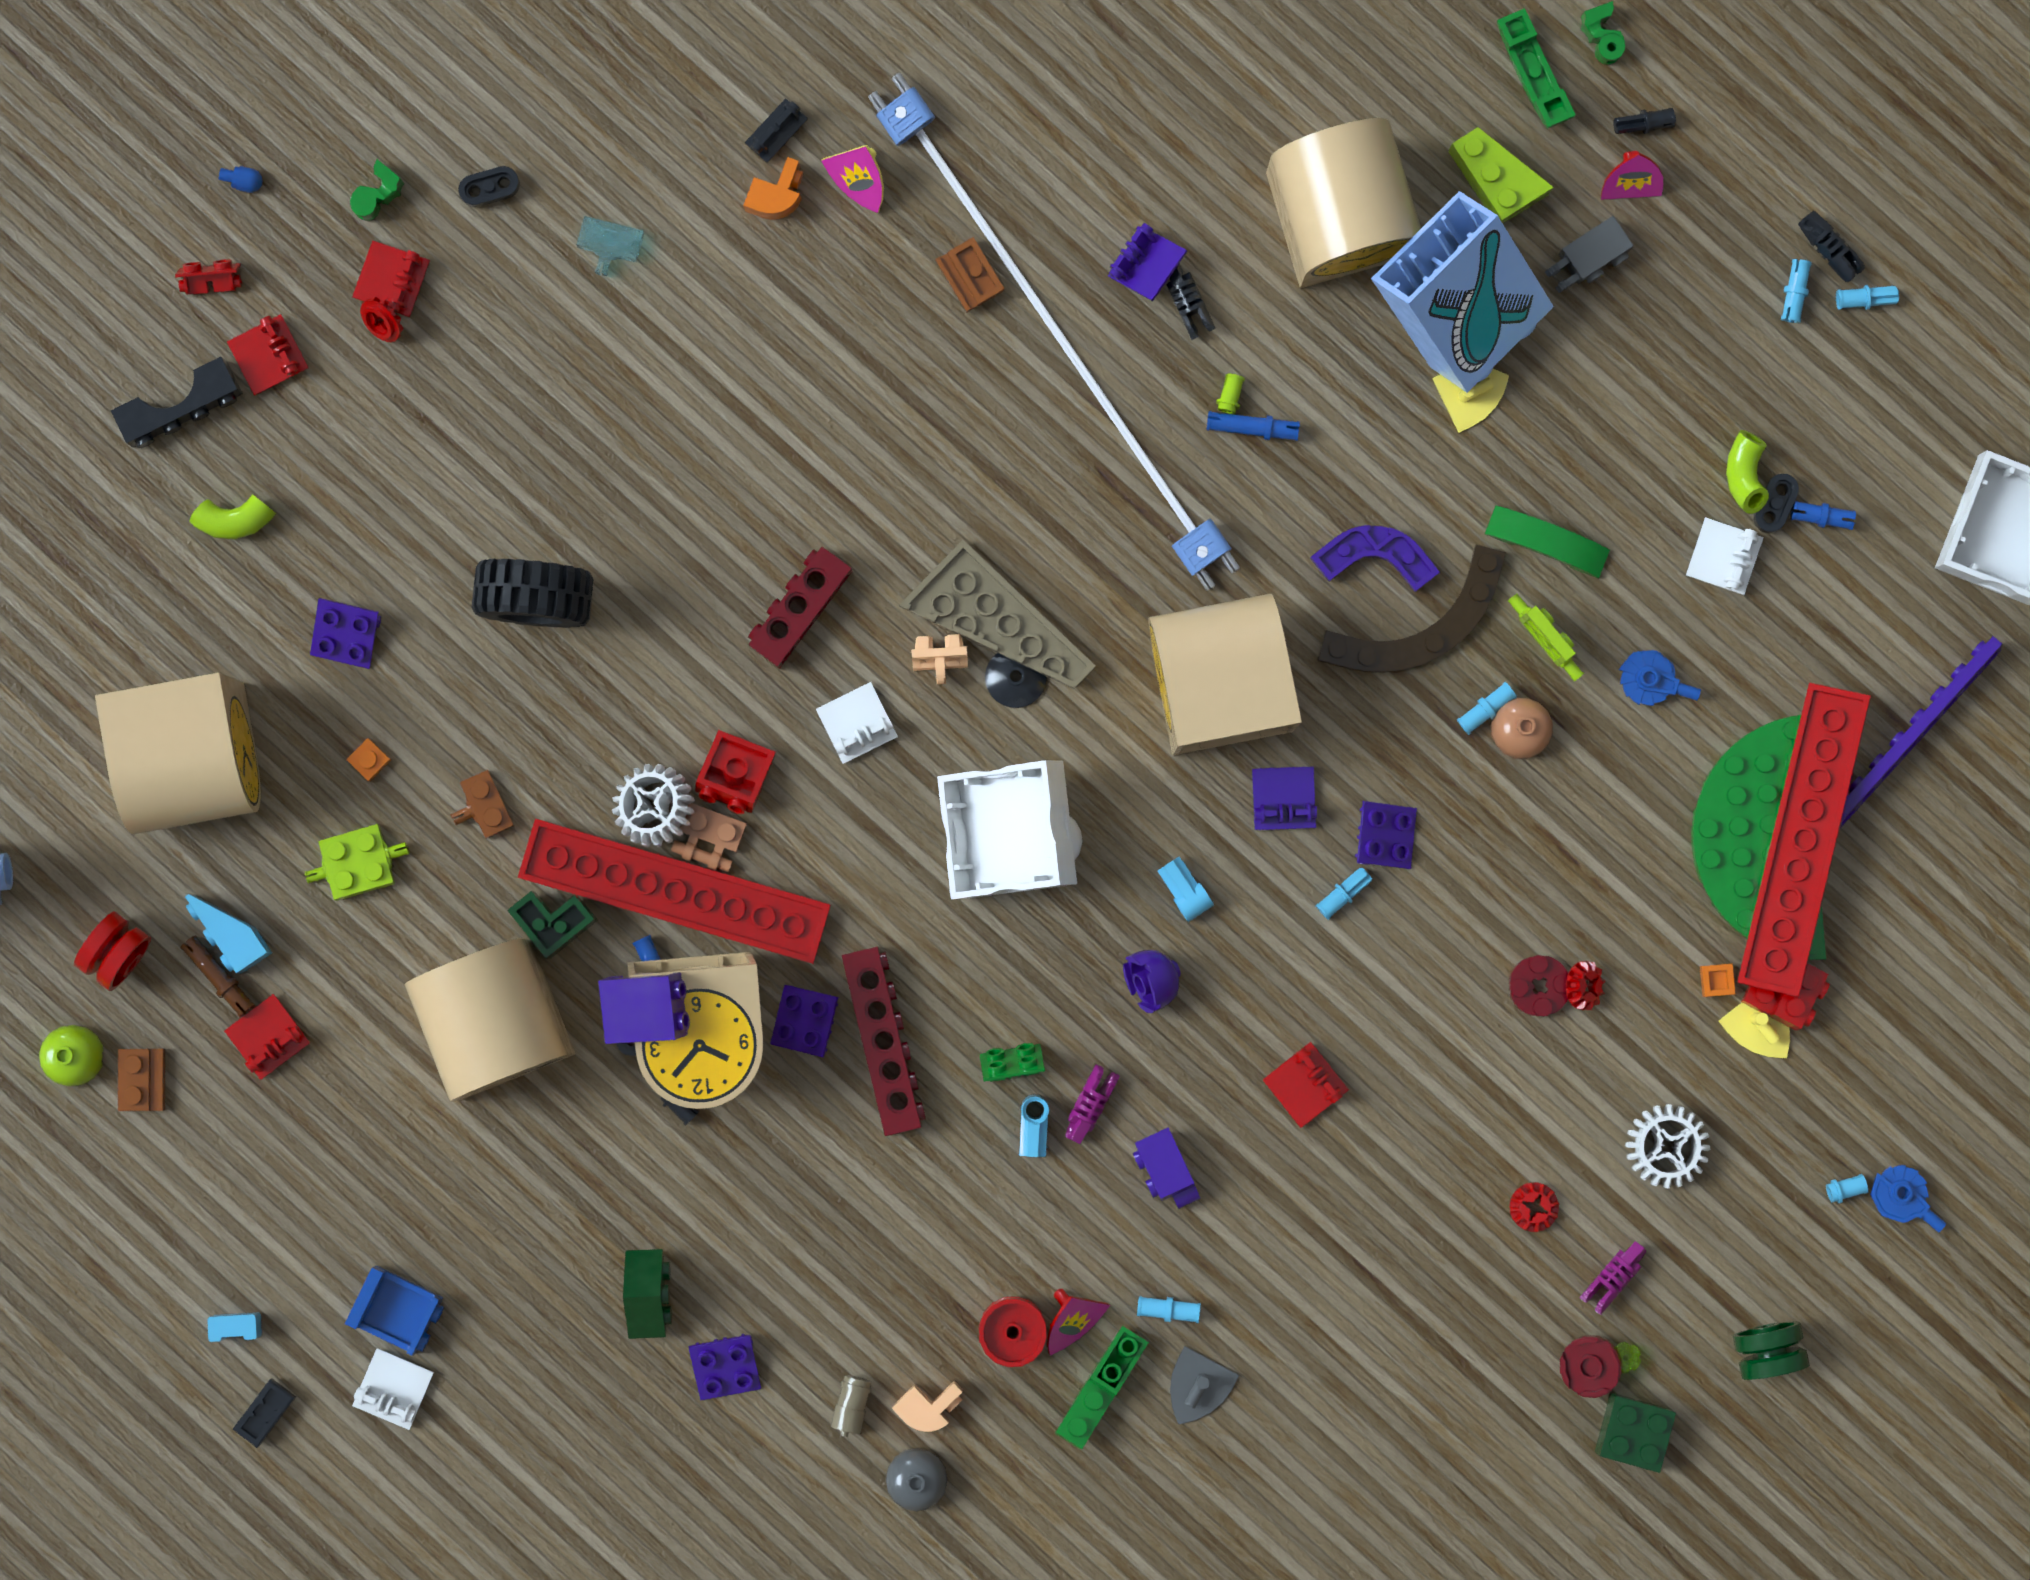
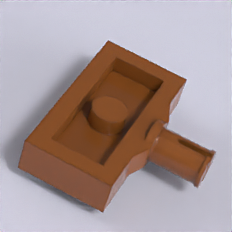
M488 770L460 782L466 795L467 807L450 814L452 819H455L453 821L456 826L473 818L479 824L486 839L514 826Z

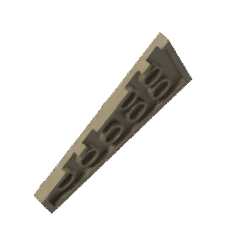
M964 540L899 605V607L956 634H960L964 638L1073 689L1096 668V665Z

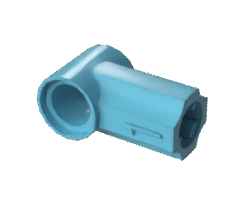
M1177 857L1157 871L1174 896L1173 900L1188 922L1214 906L1205 889L1200 883L1195 881L1180 857Z
M1029 1095L1022 1102L1019 1156L1046 1157L1049 1107L1045 1098L1040 1095ZM1032 1101L1040 1102L1044 1107V1111L1039 1117H1030L1026 1112L1027 1105Z

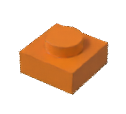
M367 738L346 759L369 782L391 761L370 738Z
M1733 964L1700 966L1703 997L1736 994Z

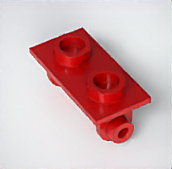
M230 259L217 260L213 262V265L201 266V262L185 263L183 268H180L175 274V278L183 277V280L178 282L179 291L185 292L186 295L208 293V281L213 282L214 292L236 291V288L242 287L241 276L235 275L241 267V263L232 264Z

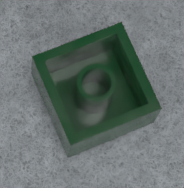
M1610 1392L1595 1453L1600 1457L1660 1473L1676 1412L1669 1408Z

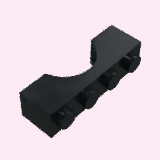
M219 357L194 369L192 389L189 395L176 406L155 408L137 397L111 410L125 442L133 448L136 446L138 449L144 448L155 441L154 437L165 433V435L173 434L182 428L181 424L191 419L199 421L210 414L209 410L217 406L225 408L234 404L237 401L236 397L243 393L228 362L224 358Z

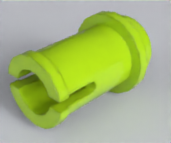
M1231 373L1225 375L1221 397L1216 400V404H1218L1217 410L1227 414H1235L1236 410L1240 409L1238 401L1243 382L1245 381L1244 377Z

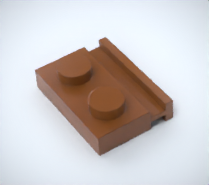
M974 237L948 251L947 254L935 259L966 313L1005 291Z
M118 1049V1111H165V1049Z

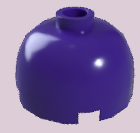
M1143 950L1125 958L1128 962L1123 964L1124 978L1131 995H1134L1137 991L1139 998L1142 1000V1002L1137 1004L1146 1013H1154L1172 1002L1178 994L1179 977L1181 975L1180 968L1174 960H1170L1168 956L1157 950Z

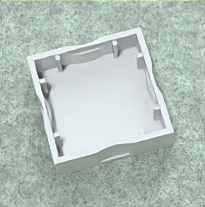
M1988 450L1978 455L1935 569L2030 606V467Z
M1045 760L1006 766L1000 770L971 771L937 776L942 821L947 836L946 859L951 899L976 898L1077 884L1063 761Z

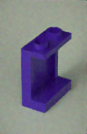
M681 972L669 975L623 978V976H611L598 981L605 1044L676 1040L688 1034L687 1030L690 1026V1019L688 1013L685 1012L686 984L682 980Z

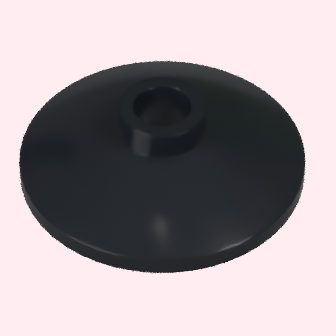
M997 653L988 663L985 682L990 695L998 703L1010 708H1021L1032 704L1040 697L1045 688L1046 676ZM1019 671L1022 675L1021 680L1013 682L1010 679L1011 672Z

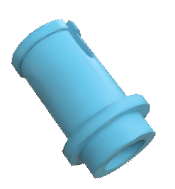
M1859 1174L1858 1176L1838 1182L1835 1179L1831 1180V1183L1826 1185V1191L1831 1202L1840 1204L1843 1202V1199L1868 1193V1185L1864 1175Z

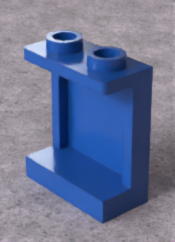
M374 1266L371 1268L345 1324L354 1329L360 1328L406 1350L407 1354L413 1356L418 1350L424 1351L431 1336L427 1334L431 1322L435 1324L438 1322L444 1310V1307L440 1305L443 1297L379 1266Z

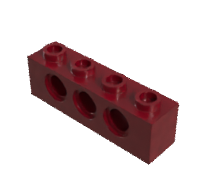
M821 547L818 552L814 549L811 551L803 563L807 567L800 576L797 574L793 575L785 586V589L788 591L781 601L777 598L766 612L770 615L763 625L758 623L748 636L751 639L748 644L749 647L778 669L782 667L853 572L851 567L824 547ZM814 574H821L825 577V584L820 589H812L808 586V580ZM801 598L806 601L807 607L803 613L794 614L790 611V604L794 599ZM777 623H784L788 626L787 635L781 639L773 637L771 633L773 626Z

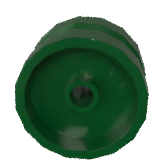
M1798 1321L1760 1325L1738 1332L1732 1336L1737 1352L1753 1354L1739 1362L1741 1376L1744 1380L1785 1375L1810 1366L1807 1350L1800 1347H1789L1798 1344L1804 1338L1801 1323Z

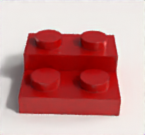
M718 730L696 780L695 792L699 793V798L705 802L715 803L718 800L728 804L727 808L736 814H744L745 811L752 813L776 752Z
M1807 964L1800 998L1749 986L1741 1002L1797 1031L1802 1029L1803 1025L1808 1027L1813 1021L1816 1010L1812 1009L1817 998L1822 1000L1827 993L1830 984L1826 982L1829 974Z

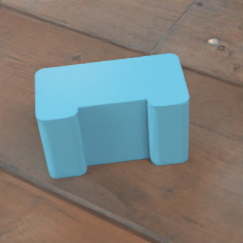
M259 1312L221 1314L207 1319L208 1340L210 1342H218L227 1337L243 1336L245 1340H252L262 1335L261 1314Z

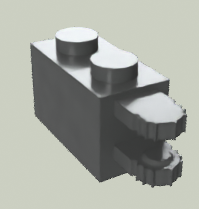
M1612 216L1564 247L1558 254L1561 260L1547 269L1545 273L1548 277L1555 276L1565 267L1571 273V277L1564 279L1555 287L1558 293L1563 292L1575 283L1579 285L1585 280L1590 284L1604 275L1603 268L1611 263L1614 267H1617L1629 258L1627 253L1632 249L1633 244L1615 217Z

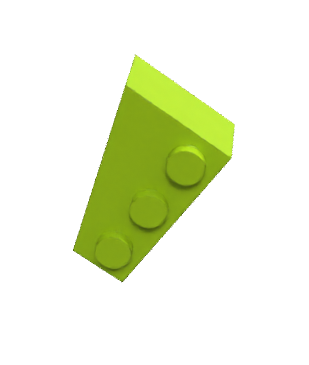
M1479 127L1452 143L1448 151L1484 207L1498 215L1503 224L1548 196L1554 188Z

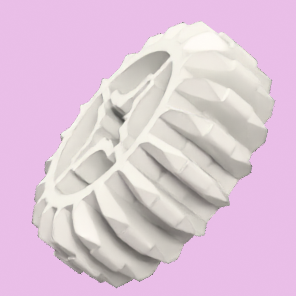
M645 764L644 771L634 768L633 778L629 775L624 776V780L627 782L625 787L622 785L616 786L621 795L612 797L613 801L619 804V806L612 809V812L619 816L615 823L617 826L623 827L621 833L626 837L631 836V841L636 844L641 841L645 847H650L652 842L657 847L662 846L663 839L671 843L673 842V833L678 836L683 835L679 827L682 824L685 826L690 825V822L685 817L686 814H693L694 810L687 807V805L695 801L694 797L687 795L692 789L690 785L683 784L685 777L681 774L676 775V770L671 767L665 770V766L662 764H657L655 768L650 764ZM653 783H665L661 788L657 787L651 792L644 789ZM636 798H637V800H638V805H637L636 809L634 810V803H635V800H636ZM647 798L654 801L653 803L656 806L655 808L659 811V813L653 810L651 802ZM673 800L672 810L669 813V804ZM654 819H659L663 822L653 828H641L645 823L649 824Z
M1666 1104L1664 1114L1660 1106H1654V1117L1648 1111H1643L1642 1115L1646 1122L1643 1123L1639 1119H1634V1125L1640 1129L1638 1132L1635 1130H1628L1627 1132L1628 1135L1636 1137L1635 1142L1625 1143L1626 1147L1635 1148L1634 1153L1627 1155L1628 1160L1638 1159V1162L1632 1166L1633 1171L1644 1168L1640 1178L1646 1180L1652 1174L1651 1185L1657 1186L1661 1178L1664 1188H1670L1671 1179H1673L1676 1187H1681L1683 1183L1681 1176H1684L1688 1182H1692L1694 1179L1690 1170L1692 1169L1694 1172L1701 1174L1703 1170L1696 1163L1698 1161L1708 1162L1707 1157L1700 1156L1701 1150H1710V1145H1701V1140L1709 1138V1134H1698L1697 1132L1704 1126L1703 1122L1699 1121L1692 1125L1695 1114L1690 1112L1683 1118L1685 1108L1681 1106L1673 1114L1671 1104ZM1672 1120L1682 1125L1685 1129L1669 1135L1658 1123ZM1651 1129L1655 1144L1648 1151V1154L1645 1155L1644 1141ZM1690 1137L1691 1153L1685 1163L1681 1154V1147ZM1664 1139L1674 1141L1672 1154L1666 1151L1660 1152L1662 1151L1661 1146H1665L1662 1144ZM1666 1157L1676 1166L1677 1170L1661 1172L1654 1168L1651 1163Z

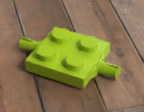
M1518 593L1511 597L1508 602L1519 614V621L1557 667L1564 668L1574 682L1580 678L1584 672L1572 660V656L1575 654L1572 649L1574 643L1564 632L1558 633L1552 625L1555 621L1549 612L1544 608L1539 610L1537 606L1533 608L1528 607Z
M378 824L318 841L322 854V867L305 871V876L308 884L326 879L330 884L333 899L335 901L346 899L395 884L391 870L392 859L409 855L408 846L404 842L388 847L383 840Z

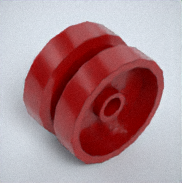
M116 911L108 914L95 927L81 946L74 960V966L84 974L91 975L97 972L96 982L108 991L116 989L130 975L142 959L151 942V936L140 928L136 927L128 931L129 920Z
M1006 1296L992 1302L983 1312L979 1324V1342L984 1353L992 1361L1005 1367H1022L1034 1361L1042 1352L1047 1339L1046 1321L1041 1310L1030 1300L1019 1296ZM1011 1326L1019 1330L1015 1338H1010V1334L1007 1335V1329Z

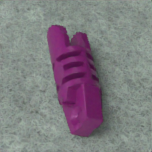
M1095 1064L1083 1087L1082 1093H1080L1075 1103L1074 1109H1072L1068 1117L1070 1124L1065 1137L1078 1144H1081L1088 1131L1092 1132L1120 1077L1114 1072L1109 1073L1100 1091H1096L1104 1072V1068L1098 1064Z
M1635 1241L1625 1253L1619 1250L1579 1298L1584 1302H1588L1603 1286L1608 1292L1597 1303L1595 1311L1602 1315L1642 1268L1638 1263L1646 1254L1645 1248Z

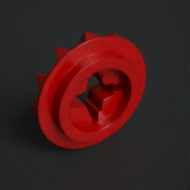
M375 296L362 303L360 308L362 320L374 336L386 342H394L401 336L400 333L404 329L400 324L401 317L395 314V308H390L386 300L380 301Z
M1580 961L1568 973L1566 994L1571 1005L1578 1010H1592L1593 1006L1600 1004L1599 996L1605 994L1602 990V984L1606 981L1601 978L1602 969L1597 968L1595 962Z
M1530 1182L1516 1189L1511 1197L1509 1209L1513 1221L1520 1228L1530 1232H1540L1551 1227L1557 1219L1559 1202L1555 1192L1548 1186L1537 1182ZM1540 1194L1539 1205L1547 1212H1536L1531 1220H1529L1531 1216L1529 1215L1530 1209L1522 1204V1202H1534Z

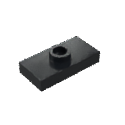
M271 1378L232 1430L258 1448L295 1400L296 1396Z

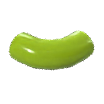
M1740 430L1728 455L1726 476L1729 491L1739 507L1746 513L1753 514L1760 511L1769 499L1768 490L1762 486L1757 475L1758 462L1767 445L1756 435Z
M252 494L244 504L234 509H223L210 499H207L195 509L189 522L198 530L214 538L239 539L255 534L270 522L276 513Z

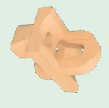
M960 634L945 636V648H933L932 637L918 636L916 638L915 649L911 650L913 671L936 670L937 684L943 685L946 684L945 669L968 668L967 646L963 645Z

